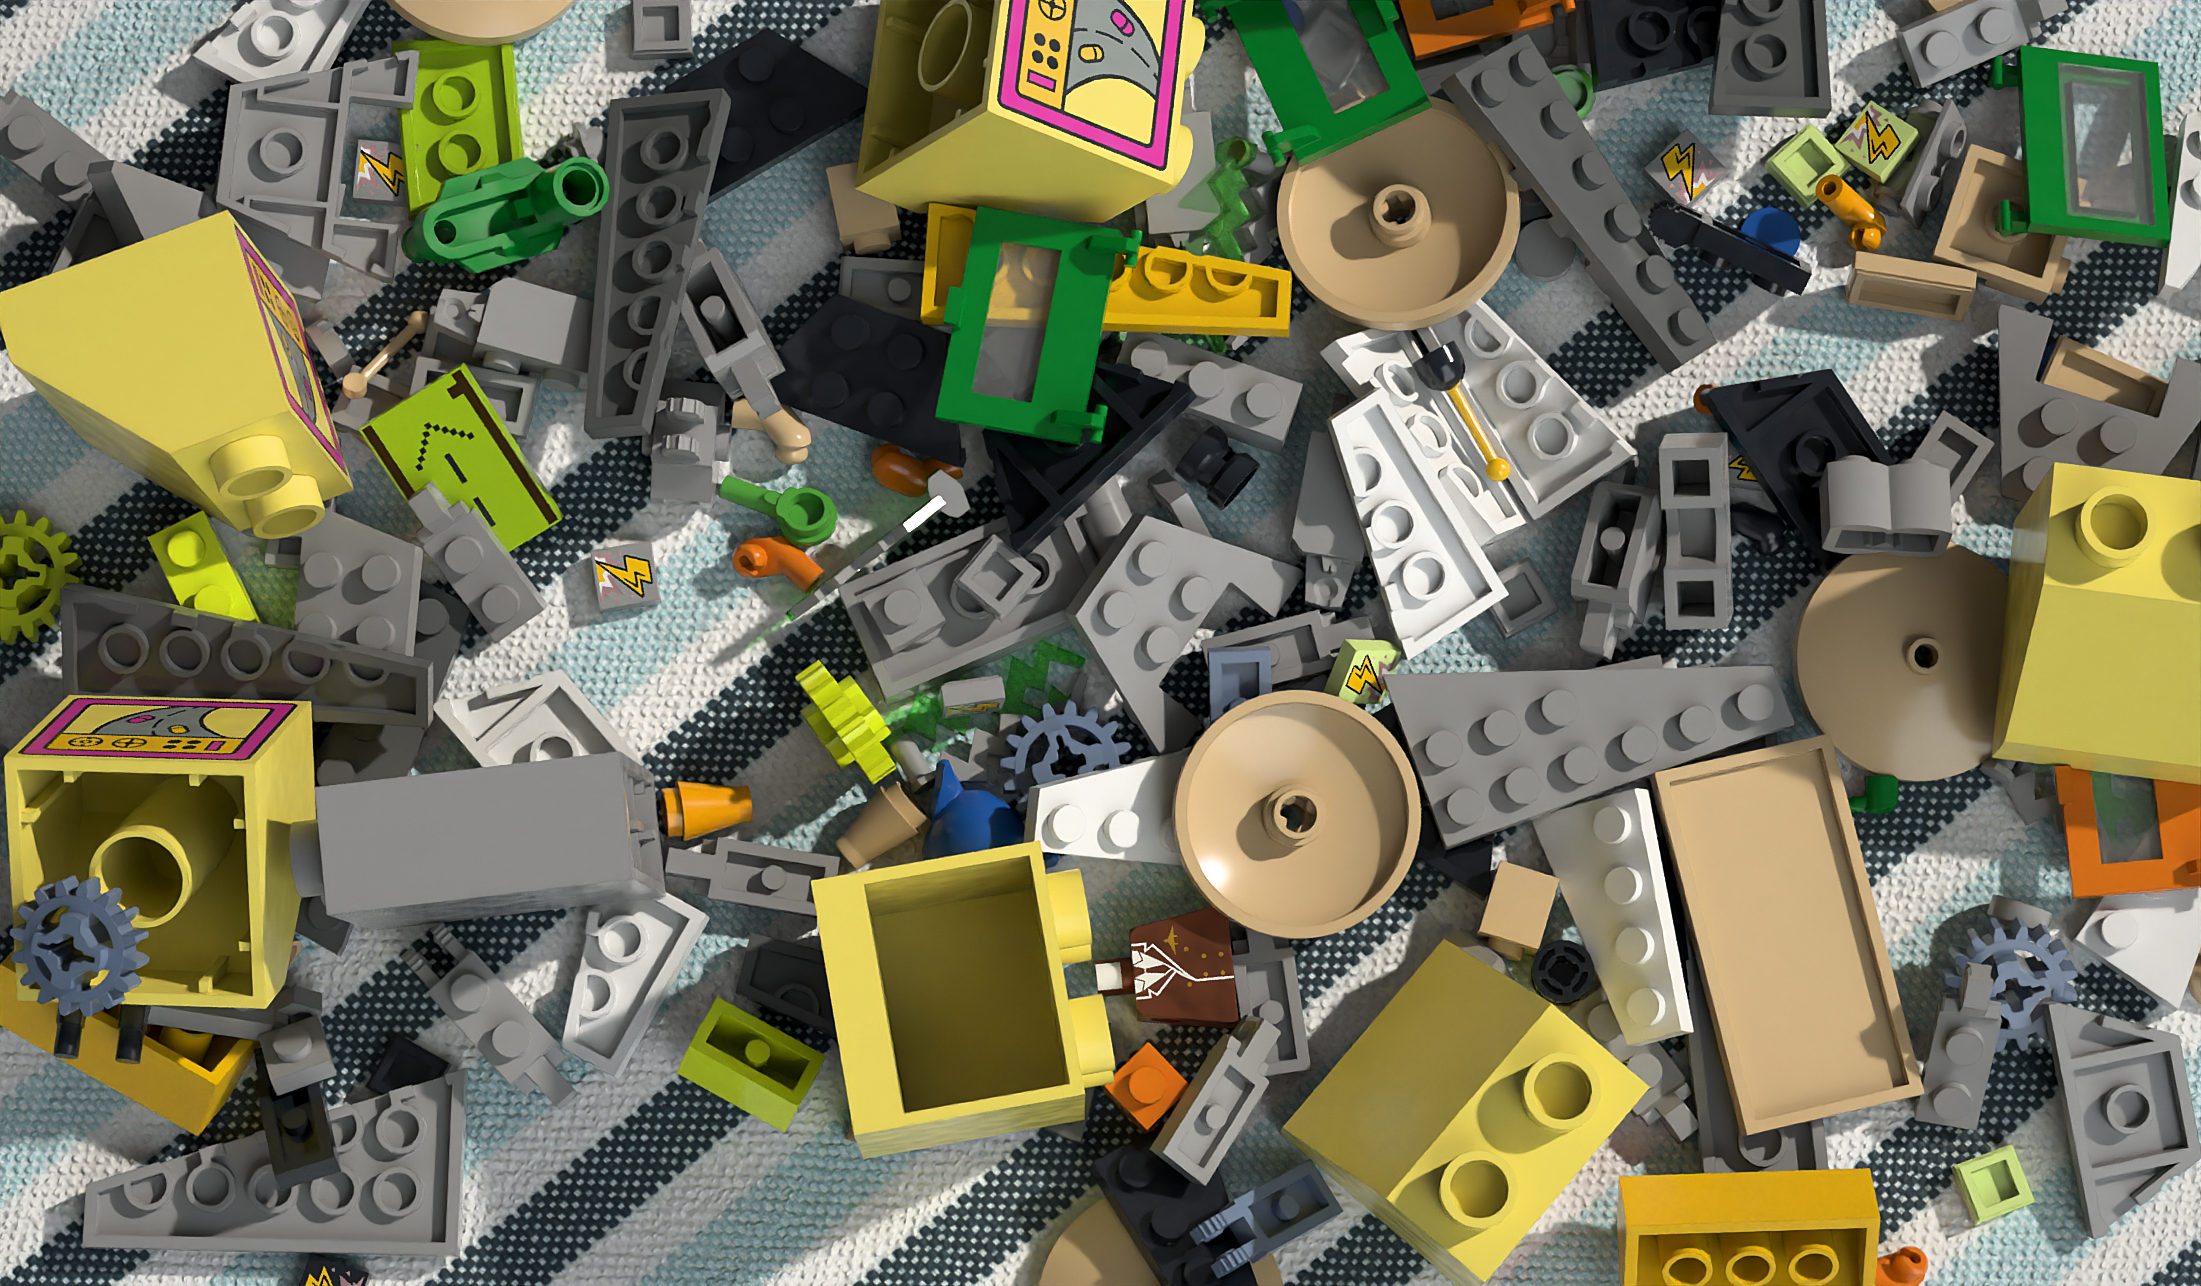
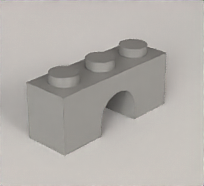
M1127 332L1116 363L1139 368L1145 375L1174 383L1175 380L1186 383L1193 390L1197 398L1182 412L1199 416L1218 425L1223 429L1224 434L1228 438L1281 456L1301 401L1303 384L1159 333Z
M1727 432L1665 434L1659 447L1661 509H1665L1667 522V557L1663 569L1666 630L1728 629L1734 607Z

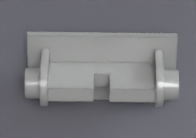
M1948 98L1943 107L1929 99H1921L1918 107H1911L1905 122L1917 129L1921 140L1909 153L1913 155L1911 162L1904 160L1884 185L1878 182L1873 192V195L1877 198L1874 205L1876 210L1889 216H1896L1899 209H1902L1914 229L1917 230L1921 229L1927 213H1931L1937 208L1943 193L1942 179L1951 159H1956L1961 154L1966 141V123L1953 100Z

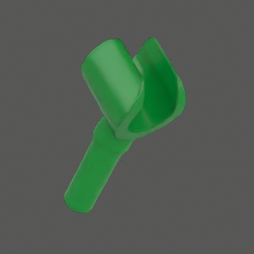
M1884 775L1866 777L1865 796L1847 798L1851 813L1888 814L1895 810L1898 805V779L1895 776Z

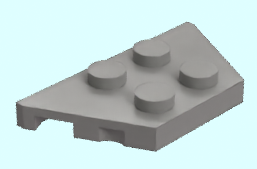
M2055 1001L2042 1002L2086 1234L2092 1239H2097L2110 1232L2109 1226L2135 1205L2142 1206L2160 1192L2162 1185L2170 1177L2180 1176L2201 1159V1146L2180 1036Z

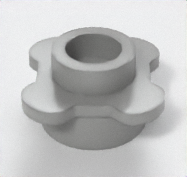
M580 122L573 123V133L568 134V142L563 143L565 160L571 157H585L594 160L605 172L607 141L598 126L584 130Z

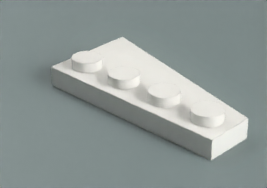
M1481 299L1448 320L1416 329L1430 352L1451 341H1455L1465 362V373L1459 388L1496 455L1508 462L1510 473L1507 478L1534 521L1545 518L1639 455Z
M1371 328L1337 339L1320 352L1357 399L1375 387H1383L1480 547L1510 536L1530 522L1505 481L1495 482L1487 476V462L1449 393L1432 390L1419 379L1412 363L1425 356L1426 353L1411 330L1389 331Z

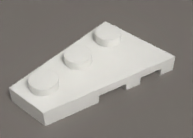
M667 892L665 897L593 905L592 911H589L585 928L586 940L579 973L576 974L561 1048L610 1076L619 1079L708 923L709 916Z

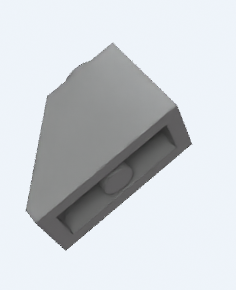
M116 160L89 163L87 177L122 248L219 213L220 209L217 208L216 197Z

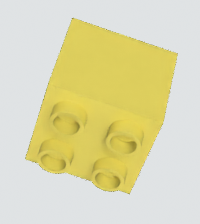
M1040 840L811 880L853 1132L863 1159L1084 1120V1088L1114 1083L1113 1070H1115V1061L1103 995L1096 994L1068 999L1062 965L1092 960L1090 944H1093L1080 868L1046 874Z

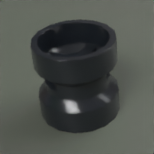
M1213 425L1188 449L1177 464L1175 472L1186 482L1198 483L1206 488L1207 499L1221 511L1250 482L1259 469L1260 464L1246 452L1236 454L1228 445V437Z
M1557 940L1545 945L1537 953L1531 968V983L1535 993L1554 1006H1570L1579 1002L1587 994L1594 978V964L1590 954L1581 945L1570 940Z

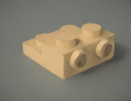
M1970 143L1930 261L1946 266L1976 270L1977 277L1986 279L1984 286L2042 305L2050 291L2060 294L2071 265L2070 259L2062 257L2068 236L2033 232L2017 233L2009 237H2003L2000 235V232L1995 231V220L1999 214V202L2001 200H2009L2011 202V211H2025L2022 160ZM2077 179L2078 208L2089 209L2090 204L2080 201L2086 182Z

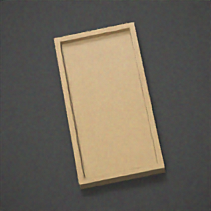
M1831 734L1663 770L1650 775L1653 794L1741 1137L1925 1094Z

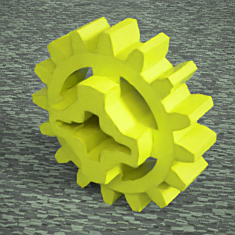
M25 510L17 511L14 523L8 524L6 519L0 514V544L3 543L2 548H0V637L7 645L14 644L18 631H22L32 643L38 642V627L44 623L55 632L60 630L59 621L55 617L56 613L61 609L60 589L67 582L84 585L78 577L70 574L71 570L83 564L81 557L77 553H63L72 543L70 537L64 531L50 537L54 524L44 516L32 527L30 515ZM34 542L47 549L52 558L54 568H49L46 564L36 563V550L33 548ZM17 566H20L30 577L27 576L26 579L16 580L14 589H12L1 578H5V575H15ZM47 596L42 604L28 612L32 604L41 597Z
M817 660L795 676L797 682L812 702L800 712L841 769L855 761L867 779L874 785L897 768L890 755L880 743V741L891 734L886 726L887 724L850 675L837 683L825 666Z

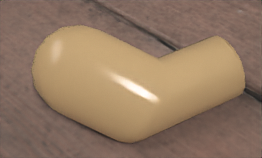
M734 399L732 428L766 431L777 445L775 457L784 464H800L807 458V446L811 444L810 430L791 407L781 404L782 410L761 421L756 411H753L747 399Z

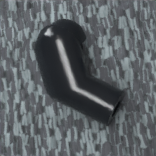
M1738 502L1730 505L1731 537L1741 535L1753 540L1754 548L1762 556H1773L1783 551L1787 544L1784 535L1786 525L1778 514L1748 502Z

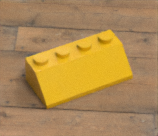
M13 950L0 964V1026L53 1055L59 1002H47L41 1005L37 1001H17L15 962L11 961L10 956L15 953ZM121 1004L110 1009L104 1007L100 1012L86 1017L85 1027L82 1029L78 1058L59 1059L196 1136L204 1130L228 1101L253 1058L254 1049L260 1046V1041L148 1023L143 1039L140 1064H125L115 1061Z
M1870 1168L1619 1176L1617 1238L1620 1286H1875L1880 1213Z

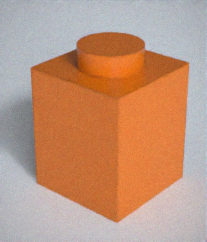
M1147 1042L1114 1074V1083L1103 1085V1092L1143 1134H1146L1155 1129L1176 1108L1190 1084Z

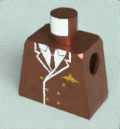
M1213 907L1129 929L1131 957L1095 960L1098 994H1102L1103 997L1135 994L1137 1021L1215 1028H1235L1238 1025L1239 1019L1229 920Z

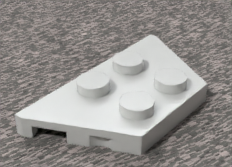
M562 669L535 675L529 680L514 684L505 683L489 687L484 692L453 700L447 698L437 701L433 705L435 713L482 767L621 751L641 766L643 765L638 756Z

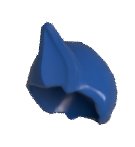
M942 759L936 764L935 786L930 804L931 827L924 838L922 847L923 861L1023 843L1025 832L1023 822L1006 802L987 790H964L949 760ZM1042 852L1045 869L1056 866L1059 861L1058 854Z

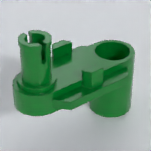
M524 157L445 180L441 183L434 204L421 210L414 219L413 226L408 228L403 234L401 240L402 251L412 262L418 264L425 263V260L438 264L455 262L472 275L558 249L565 227L597 213L606 204L610 191L608 178L601 166L594 160L585 157H571L546 170L530 158ZM562 186L565 188L569 196V200L566 199L563 193Z

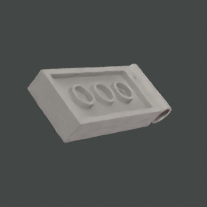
M1115 475L1024 558L1033 567L1040 570L1043 577L1040 582L1034 584L1002 623L956 586L954 580L993 534L1018 553L1010 541L1009 535L1011 531L1007 516H1003L838 587L841 601L887 707L1073 627L1065 611L1132 516ZM916 568L947 624L893 654L864 605L862 597L909 570Z

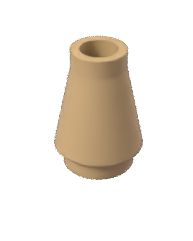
M896 781L887 790L883 787L878 789L848 830L835 843L848 861L859 870L872 859L919 835L921 832L918 827L928 819V816L914 797Z

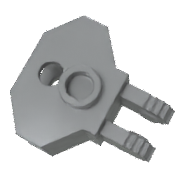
M663 380L651 434L642 436V454L651 455L650 498L652 503L664 504L665 499L699 502L700 507L713 508L718 485L720 461H729L732 426L724 425L726 391L720 384Z

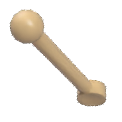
M422 310L412 312L408 318V325L361 372L349 373L343 378L342 391L344 395L350 399L362 398L367 392V382L413 336L426 332L429 314Z

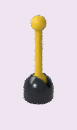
M1455 341L1439 347L1412 363L1419 379L1428 388L1449 393L1487 462L1486 474L1489 479L1495 482L1505 480L1509 476L1510 466L1505 459L1499 458L1496 455L1459 388L1465 373V362Z

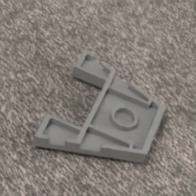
M419 51L397 52L396 57L367 62L366 59L346 62L344 67L309 74L306 70L230 85L216 196L217 208L222 211L228 210L233 216L376 280L393 284L399 225L336 218L350 104L356 103L414 110L420 60Z
M2000 304L1997 311L2001 496L2027 503L2054 462L2160 476L2201 420V364L2177 357L2157 418L2037 382L2036 375L2054 319Z
M326 508L325 517L317 525L299 534L281 538L302 540L293 631L413 657L423 559L422 548ZM252 527L242 530V534L246 536L257 537L253 533Z
M1134 512L1073 599L1065 614L1102 674L1108 676L1124 701L1121 705L1132 723L1139 726L1150 745L1147 748L1152 756L1159 757L1182 751L1202 724L1198 718L1159 688V684L1225 588L1230 586L1262 614L1275 618L1305 572L1298 567Z

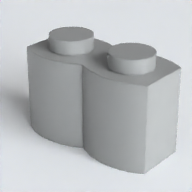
M1858 455L1845 456L1837 461L1827 463L1819 483L1822 549L1843 554L1885 552L1907 557L1944 555L1953 535L1949 469L1932 465L1923 459H1907L1899 462L1897 465L1886 466L1881 463L1871 462L1868 458Z

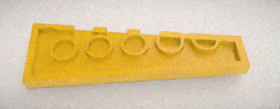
M929 203L921 304V320L923 325L951 326L943 323L950 286L959 288L962 286L977 210L940 203ZM1002 242L985 327L1046 329L1061 252ZM1140 246L1136 268H1128L1124 266L1126 255L1117 254L1102 331L1289 337L1292 290L1291 271L1210 255L1195 256L1188 251L1157 246L1155 249Z

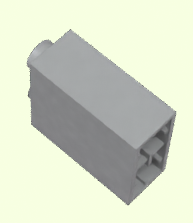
M621 751L314 787L317 819L292 822L290 828L291 866L299 896L301 898L320 896L323 904L326 906L328 916L370 930L666 896L654 775Z

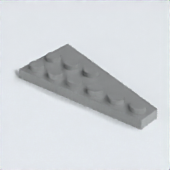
M1773 666L1382 675V681L1445 850L1649 778L1655 772L1681 767L1792 727L1795 723Z
M464 1068L434 1080L414 1086H405L389 1091L388 1094L328 1110L341 1172L284 1190H280L273 1174L265 1130L231 1142L202 1148L198 1152L162 1163H153L88 1183L85 1189L82 1247L92 1249L460 1257L468 1070Z

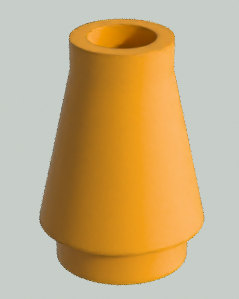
M676 781L675 787L661 789V812L667 838L680 836L682 842L739 823L752 822L753 820L752 800L748 785L734 787Z

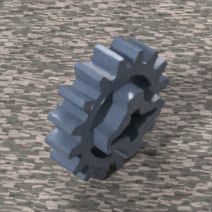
M1068 700L1063 715H1056L1049 703L1043 704L1041 707L1042 721L1039 723L1024 715L1020 719L1019 724L1026 735L1022 738L1009 734L1005 741V745L1016 753L1015 757L1002 758L999 763L1000 770L1013 773L1014 775L1013 779L1003 784L1002 791L1003 794H1020L1021 799L1014 810L1017 816L1027 812L1029 787L1066 778L1064 774L1053 775L1051 771L1057 764L1059 749L1061 755L1065 754L1069 763L1079 761L1081 767L1077 770L1075 776L1095 770L1101 771L1104 768L1111 769L1126 765L1120 764L1119 758L1129 753L1131 749L1130 743L1120 742L1114 744L1111 739L1119 726L1117 722L1113 721L1104 727H1100L1096 723L1099 708L1093 706L1085 717L1076 715V705L1072 700ZM1068 729L1088 735L1096 744L1086 746L1070 738ZM1042 736L1046 751L1042 762L1033 764L1030 768L1025 769L1026 756L1030 747Z
M73 875L57 881L55 885L50 883L34 891L36 900L21 905L17 910L27 923L18 925L10 930V936L23 942V949L10 955L11 961L26 963L29 969L20 980L22 986L37 982L41 987L37 1002L43 1005L58 998L59 1013L66 1016L80 1008L84 1017H88L100 1012L104 1007L110 1009L126 1000L124 992L126 993L138 987L142 982L132 970H136L149 963L150 957L136 950V943L149 937L148 930L133 929L130 922L140 912L138 907L133 906L122 910L118 905L122 890L116 887L101 894L100 878L91 877L79 884L77 878ZM69 906L68 912L61 915L59 922H50L54 914L61 907ZM103 969L110 970L100 984L90 986L91 980L98 977L99 971Z
M2018 916L2013 920L2010 930H2003L1996 917L1989 920L1990 933L1981 936L1972 927L1966 930L1971 945L1967 949L1952 945L1949 952L1957 965L1956 967L1941 968L1940 975L1944 983L1951 986L1940 992L1942 1000L1945 993L1959 995L1966 962L1992 966L1990 975L1991 979H1993L1990 1000L2001 1002V1016H2003L1995 1051L2002 1052L2006 1046L2007 1039H2015L2021 1051L2028 1050V1036L2035 1032L2040 1038L2048 1041L2049 1035L2042 1002L2077 1001L2078 997L2073 985L2067 983L2078 975L2072 961L2064 960L2069 953L2060 939L2050 942L2051 935L2046 926L2041 923L2029 934L2023 918ZM2014 950L2027 951L2036 956L2024 958L2015 953ZM2013 978V988L2004 991L2006 988L2005 980Z

